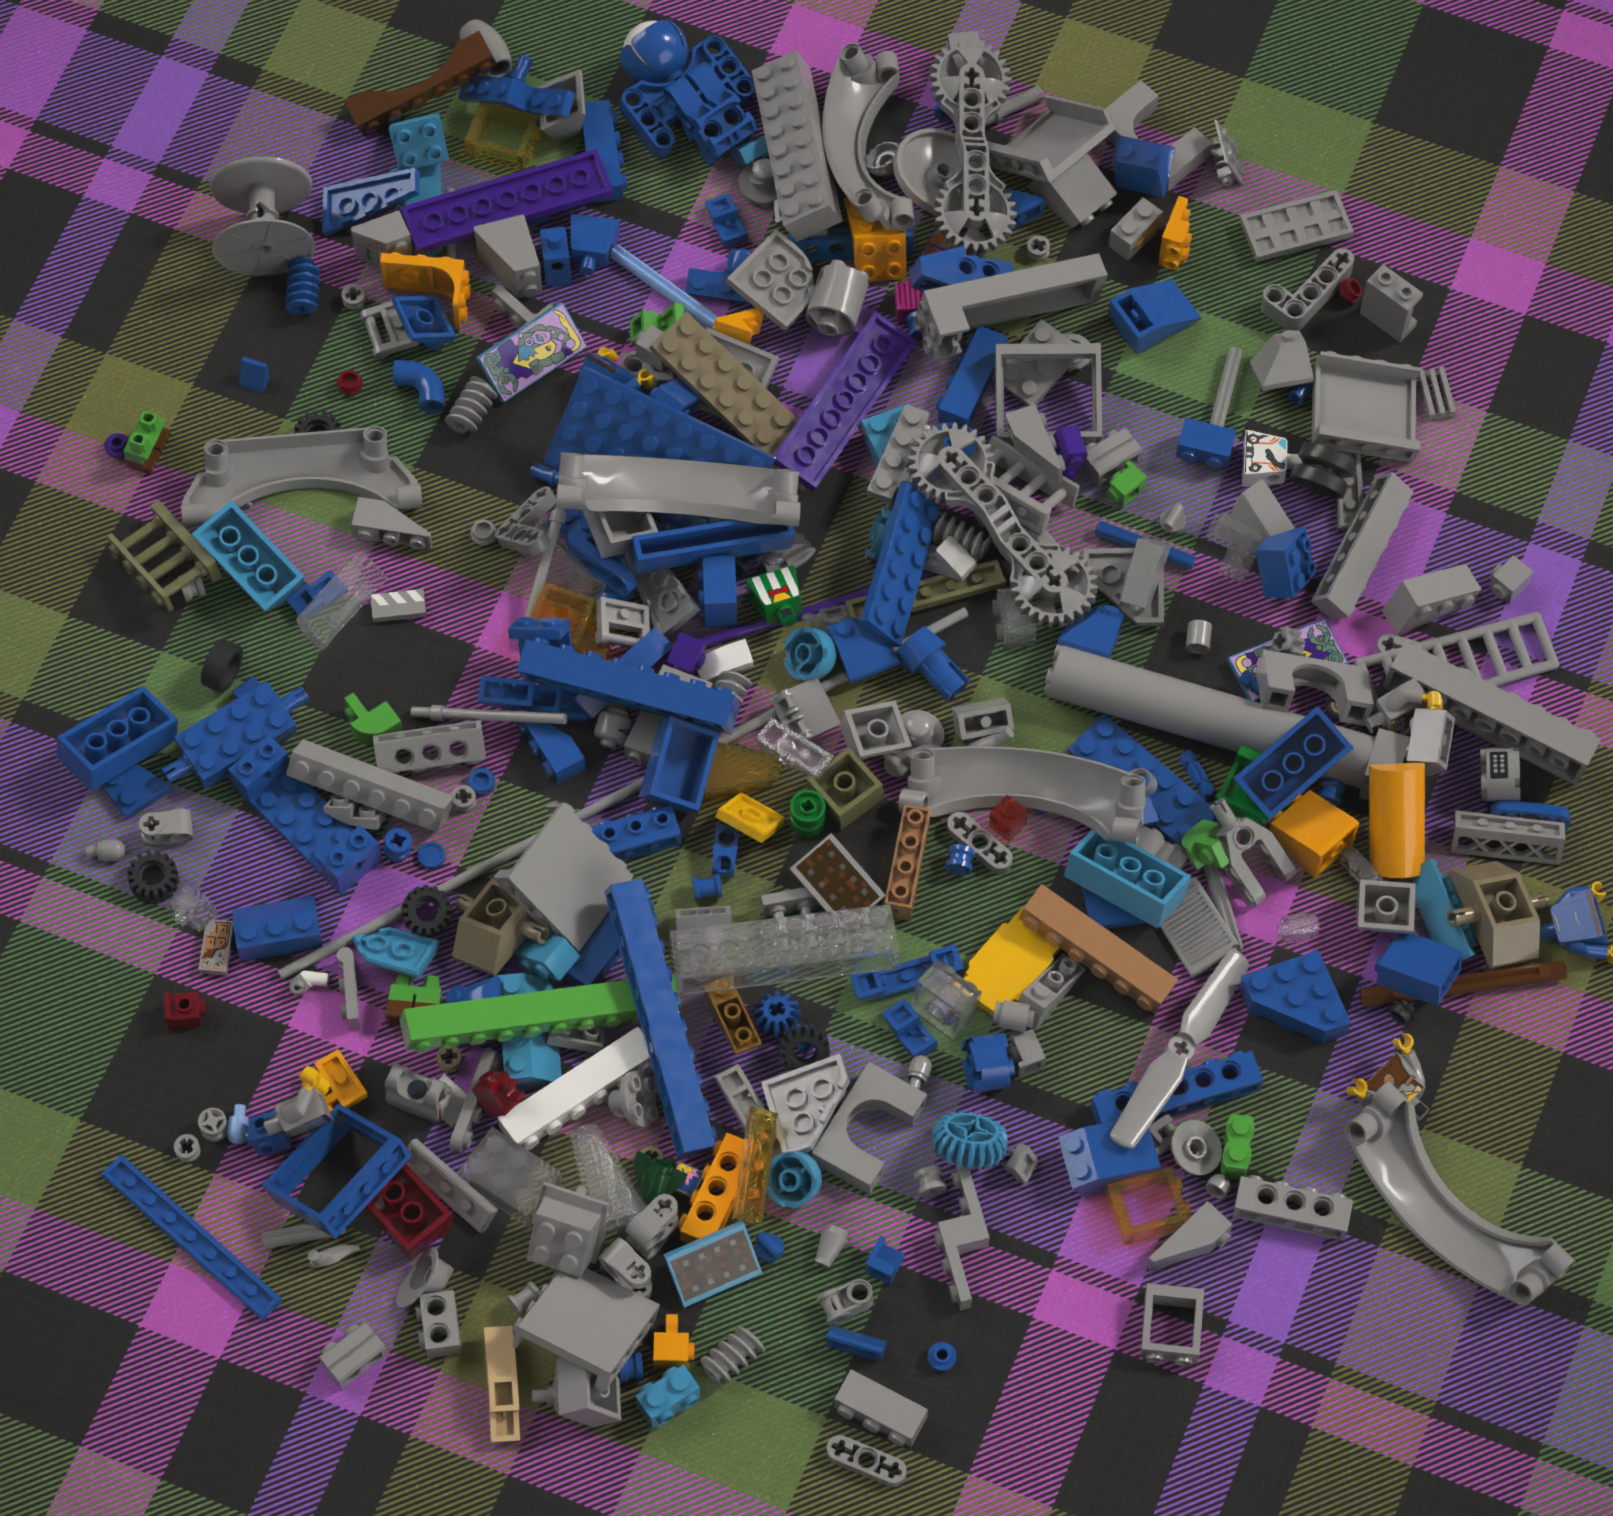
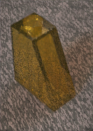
M718 742L702 800L708 801L738 795L740 792L749 793L772 788L773 780L779 781L782 765L777 764L778 755Z

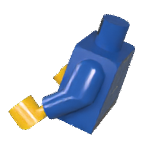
M607 347L600 348L598 351L599 355L587 352L583 366L579 369V376L582 368L587 366L637 391L640 390L641 385L646 389H652L657 385L655 376L651 375L647 369L641 370L638 374V379H635V374L615 363L618 360V355L614 349L609 350Z
M1594 882L1591 888L1583 886L1567 889L1556 901V904L1550 908L1553 922L1540 926V935L1543 942L1558 938L1563 949L1570 953L1589 958L1606 959L1608 963L1613 964V945L1609 949L1605 946L1609 944L1598 905L1606 895V892H1596L1602 886L1600 882Z

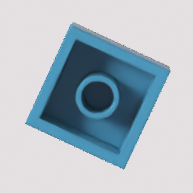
M765 135L756 136L730 150L736 165L742 164L743 166L751 165L756 162L755 159L764 158L769 155Z

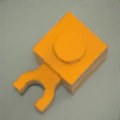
M666 1314V1333L654 1332V1369L679 1368L683 1364L689 1369V1360H694L695 1343L689 1342V1333H678V1314Z

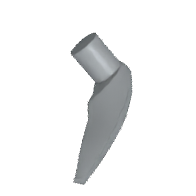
M359 1245L335 1246L319 1253L316 1250H311L308 1253V1259L310 1260L308 1266L323 1267L340 1261L348 1254L359 1251L360 1247Z

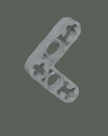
M542 487L534 492L495 531V538L502 547L530 555H537L549 546L550 540L544 531L532 526L556 503V495L551 488Z

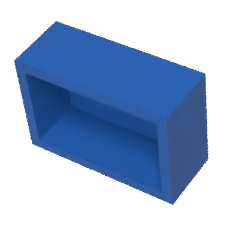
M671 716L661 719L658 724L639 798L663 806L672 805L673 809L687 814L699 811L720 733Z

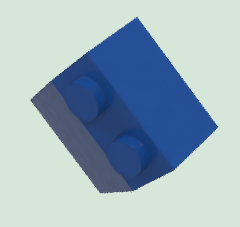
M1117 1121L1083 1127L1058 1136L1072 1189L1082 1196H1086L1161 1169L1150 1127L1132 1149L1122 1147L1110 1138V1133Z

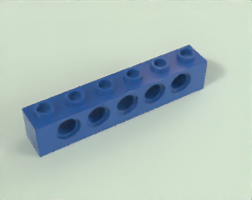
M1237 1051L1222 1060L1209 1059L1203 1062L1201 1066L1194 1068L1186 1066L1183 1080L1177 1087L1183 1093L1181 1095L1172 1094L1153 1122L1167 1114L1173 1117L1261 1091L1263 1079L1253 1052L1244 1053L1243 1051ZM1230 1072L1234 1074L1236 1078L1233 1080H1228L1224 1078L1222 1074ZM1204 1080L1208 1082L1209 1086L1205 1088L1200 1087L1196 1084V1081ZM1138 1082L1127 1083L1122 1086V1089L1115 1091L1110 1089L1102 1090L1092 1097L1091 1109L1096 1123L1102 1124L1117 1121L1123 1111L1119 1110L1116 1105L1128 1103L1138 1086Z

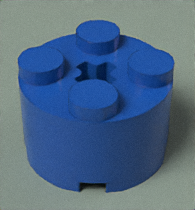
M992 1033L968 1037L962 1040L961 1052L967 1051L966 1060H962L964 1075L969 1089H973V1094L1004 1089L1010 1086V1076L1015 1074L1013 1060L1007 1057L1008 1041L1005 1033Z

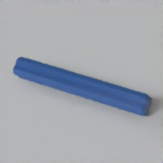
M1099 521L1095 530L1096 536L1128 548H1135L1137 539L1144 538V536L1104 521ZM1171 547L1166 562L1192 570L1196 556Z

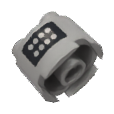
M1519 747L1480 749L1482 801L1496 802L1508 800L1520 802Z

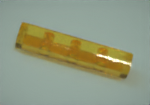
M758 1107L748 1108L732 1216L733 1221L739 1222L742 1220L744 1224L748 1225L762 1224L778 1113Z

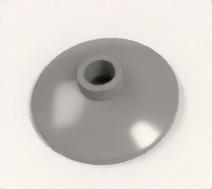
M1188 1120L1181 1123L1172 1134L1171 1151L1175 1161L1184 1171L1192 1175L1201 1176L1216 1169L1221 1160L1222 1147L1217 1133L1211 1126L1199 1120ZM1190 1146L1193 1148L1194 1154L1191 1152Z

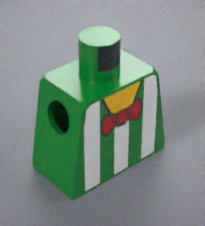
M794 565L745 579L748 599L766 623L771 624L781 621V624L785 627L796 623V616L800 615L803 610Z

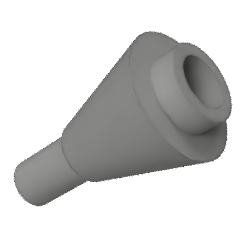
M1006 728L997 735L972 740L969 746L1001 747L1003 743L1014 737V733L1010 728Z

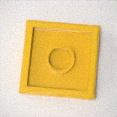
M742 792L720 807L715 816L760 843H763L782 828L787 819L785 816Z

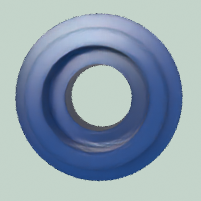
M936 1343L928 1351V1362L935 1370H949L956 1362V1351L948 1343ZM939 1352H945L947 1354V1358L944 1360H940L937 1357V1354Z

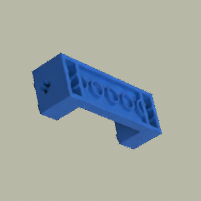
M269 735L228 769L232 786L342 895L382 861L379 843L361 825L353 829L349 824L326 814L324 806L327 802L308 783L287 776L290 762L288 753Z

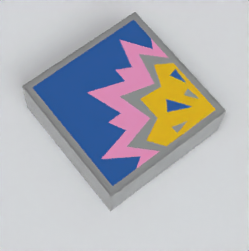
M679 1161L676 1169L688 1174L685 1184L676 1190L675 1193L691 1199L694 1190L699 1189L703 1181L701 1180L703 1171Z

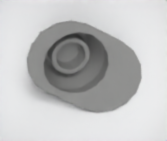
M429 1247L422 1253L414 1268L400 1285L396 1296V1304L400 1308L408 1307L421 1294L441 1292L445 1288L453 1273V1268L438 1258L436 1248Z

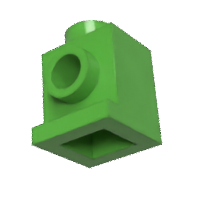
M1128 460L1125 463L1124 471H1118L1110 479V487L1106 490V495L1113 503L1117 502L1124 508L1146 490L1147 476Z

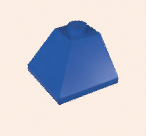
M1098 606L1090 610V612L1084 613L1082 620L1075 618L1073 625L1067 622L1057 644L1109 658L1118 642L1125 613L1120 612L1114 606Z
M851 617L827 627L828 635L836 646V658L851 684L900 665V660L893 648L861 623L859 619Z

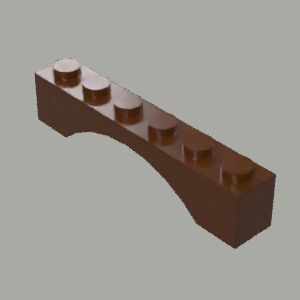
M477 31L458 41L445 63L432 76L421 83L397 91L365 90L346 100L345 103L363 135L374 133L380 129L381 125L389 121L399 120L404 113L423 107L425 102L444 96L448 90L456 86L467 84L471 78L478 74L488 73L497 65V62L481 32Z

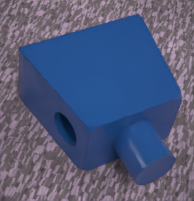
M571 214V260L573 263L580 264L579 272L581 274L590 276L594 274L595 266H608L611 259L610 251L617 245L620 237V220Z
M566 228L541 229L540 239L546 287L571 285ZM555 262H560L561 268L554 269L552 268V264Z

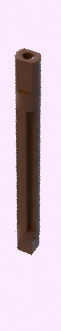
M1563 961L1461 974L1456 977L1445 996L1567 979V967ZM1381 985L1359 988L1362 1007L1391 1004L1393 1001L1400 1002L1401 1000H1419Z

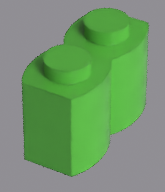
M1231 1114L1228 1119L1223 1138L1224 1151L1220 1164L1221 1174L1225 1175L1226 1179L1240 1180L1241 1176L1246 1177L1251 1161L1250 1146L1255 1129L1252 1116Z

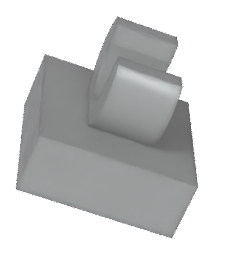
M1019 1143L1016 1149H1008L1007 1152L1011 1158L1008 1162L1002 1161L1001 1165L1018 1182L1026 1184L1039 1159L1028 1145Z

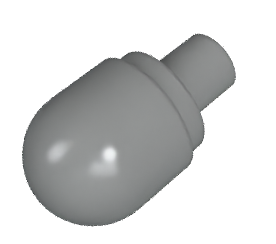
M116 839L102 840L96 846H87L86 855L87 857L98 856V859L104 862L118 861L125 855V846Z
M922 1055L914 1057L907 1071L909 1084L917 1089L928 1081L931 1073L932 1064L927 1057Z

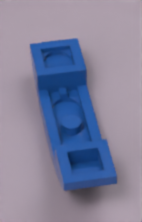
M956 944L929 951V956L879 970L875 966L850 973L849 976L857 1000H873L896 996L933 985L964 971V967Z

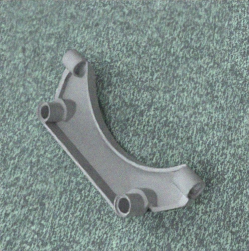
M371 426L366 428L210 440L204 445L206 472L197 474L181 504L183 526L185 528H193L203 525L231 500L238 507H241L257 498L285 490L303 488L340 490L369 499L385 501L397 510L422 508V493L418 480L397 456L389 457L386 430L380 426Z

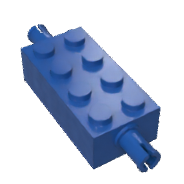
M268 681L175 735V747L181 754V758L161 769L164 777H167V781L171 784L176 779L191 772L204 790L229 776L228 769L269 735L279 745L296 736V723L290 716V711L310 701L307 693L303 692L304 689L300 686L280 698L276 695Z

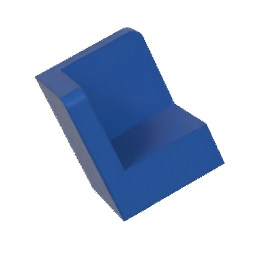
M880 1235L865 1263V1273L891 1285L905 1258V1254L885 1245L886 1238Z

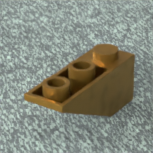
M729 972L703 982V995L735 1054L739 1055L761 1046L762 1042Z

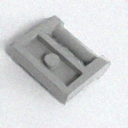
M392 301L364 309L359 313L361 322L366 325L373 344L372 352L375 359L381 360L389 354L419 346V342L409 340ZM382 317L390 342H382L375 322L376 318Z
M600 597L596 601L597 631L595 642L597 644L606 645L610 643L633 647L650 632L649 606L606 597ZM609 627L638 633V638L609 633Z

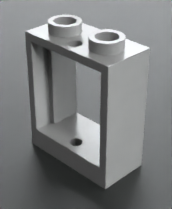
M1147 1283L1144 1298L1140 1358H1146V1361L1151 1363H1162L1163 1360L1175 1361V1364L1179 1366H1191L1192 1363L1197 1364L1200 1355L1204 1289ZM1153 1304L1195 1308L1192 1347L1150 1343Z

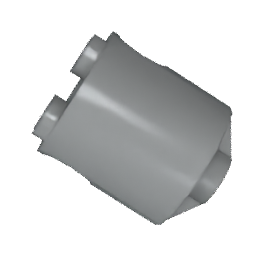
M832 260L830 265L822 267L805 317L807 322L827 336L840 337L853 333L869 286V275L862 270L846 266L840 260Z

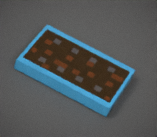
M742 1220L663 1254L684 1308L762 1274Z

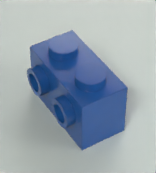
M1185 418L1176 457L1190 463L1206 464L1214 469H1227L1236 430Z

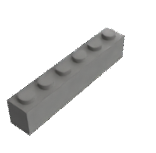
M1393 472L1375 476L1311 599V602L1331 620L1347 618L1354 612L1355 604L1360 595L1365 591L1370 575L1376 570L1377 562L1381 554L1386 550L1389 538L1398 527V521L1403 511L1409 506V500L1414 491Z
M304 739L292 751L286 774L289 777L438 832L448 820L454 799L453 795Z

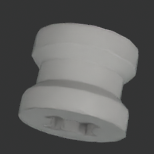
M201 576L182 588L186 602L191 601L195 596H207Z
M208 1108L199 1115L198 1125L202 1136L206 1140L216 1142L224 1139L227 1135V1120L223 1111L218 1108Z
M940 1166L924 1167L914 1173V1179L920 1186L918 1192L921 1198L934 1197L947 1190L945 1182L940 1177L942 1175Z

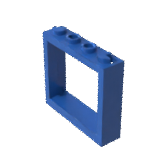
M339 1103L330 1112L333 1121L316 1127L262 1184L275 1203L334 1239L345 1230L412 1157L400 1138ZM349 1130L380 1146L381 1148L320 1214L289 1196Z

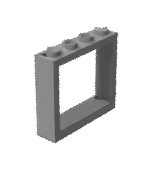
M1101 343L995 345V421L997 438L1014 446L1009 433L1004 432L1003 359H1091L1092 431H1080L1084 445L1092 442L1096 444V441H1101ZM1047 431L1048 434H1050V433L1054 434V433L1056 432V431Z

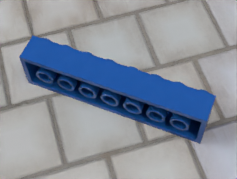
M535 637L534 641L525 640L517 671L524 680L535 681V683L665 718L671 716L710 730L732 735L740 703L729 688L717 686L716 689L708 688L705 682L696 679H690L689 683L680 680L679 675L670 672H664V675L653 673L654 669L638 665V668L627 666L628 662L617 658H612L610 662L601 659L602 655L591 651H586L585 655L575 652L576 648L564 644H560V648L549 645L550 641Z

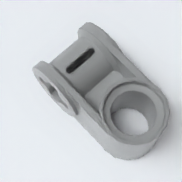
M173 809L171 811L150 812L143 815L139 820L141 838L149 846L171 843L181 844L193 839L190 810ZM155 827V830L150 831V828Z
M857 1279L838 1288L830 1289L817 1297L818 1304H822L828 1317L826 1320L828 1326L840 1324L848 1318L870 1309L873 1304V1291L869 1282ZM857 1291H864L868 1295L864 1300H856L852 1297Z

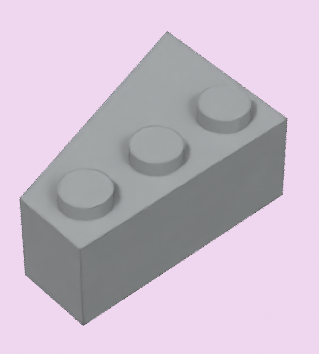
M1467 564L1403 580L1383 607L1382 612L1398 636L1458 609L1471 606L1482 589Z

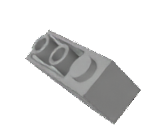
M1035 404L1006 413V428L1015 449L1058 482H1062V471L1066 470L1065 463L1061 454L1057 455L1054 450L1057 446L1053 434H1048L1045 429L1048 425L1044 413H1039Z
M358 497L351 524L354 537L363 541H383L388 545L402 544L414 549H432L431 534L385 501Z
M1064 953L1021 994L1018 1001L1019 1003L1029 1004L1030 1010L1035 1011L1033 1026L1030 1028L1033 1031L1050 1016L1086 969Z

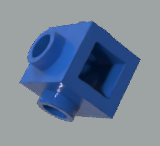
M276 1111L248 1118V1130L245 1131L246 1141L259 1156L270 1155L274 1152L291 1148V1137L284 1130L271 1136L266 1131L263 1120L277 1115Z

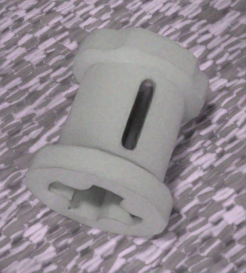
M529 1281L525 1289L515 1296H508L507 1300L516 1314L523 1318L529 1304L533 1300L537 1302L540 1290L532 1281Z

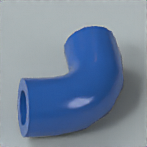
M394 360L393 385L409 386L416 389L419 393L418 407L422 412L429 414L442 412L445 406L444 387L435 371L422 363Z

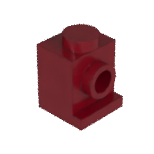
M198 992L164 993L165 1020L168 1029L202 1026L201 1016H206L205 999H200Z

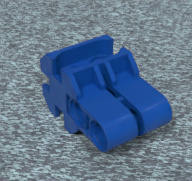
M706 62L701 63L686 73L685 77H680L663 89L665 99L682 122L685 135L690 142L693 139L700 147L699 155L710 165L728 154L730 150L749 140L753 136L752 134L757 131L752 115L749 111L744 113L738 105L741 100L737 94L728 88L726 89L714 70ZM724 116H731L734 124L727 123ZM704 129L712 130L714 137L706 136Z

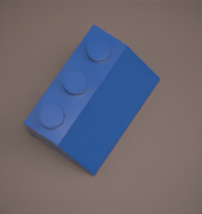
M314 895L233 909V925L240 961L323 947Z

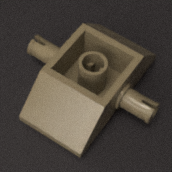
M1497 861L1451 869L1448 872L1464 908L1448 910L1447 921L1455 920L1449 923L1451 927L1471 923L1490 969L1533 961L1539 958L1540 919L1536 911L1546 910L1549 907L1548 898L1541 900V898L1547 896L1546 893L1540 892L1529 895L1519 872Z
M494 878L488 882L475 899L466 894H461V899L457 898L456 909L464 913L459 918L452 957L463 964L496 976L525 938L534 940L539 944L546 942L540 937L546 940L549 939V928L537 924Z

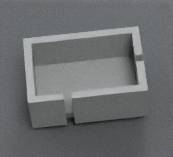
M582 510L602 558L631 552L632 536L658 532L650 512Z

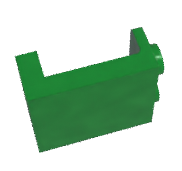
M1241 745L1234 764L1214 802L1224 798L1235 817L1248 818L1264 827L1268 817L1234 779L1236 775L1261 754Z

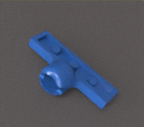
M746 249L730 250L726 269L723 272L689 268L685 293L689 296L752 305L726 284L727 278L747 259L752 251Z

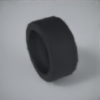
M226 639L218 640L204 662L201 672L202 685L219 693L225 692L233 683L240 669L243 659L242 647Z

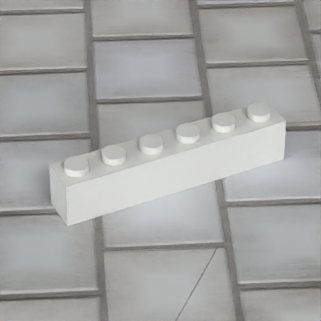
M636 1027L516 1105L507 1115L498 1117L499 1128L517 1153L524 1149L526 1151L531 1150L547 1134L553 1135L563 1127V1124L570 1119L576 1120L593 1104L599 1105L603 1103L612 1090L620 1089L621 1081L628 1072L641 1071L647 1074L653 1070L641 1030Z

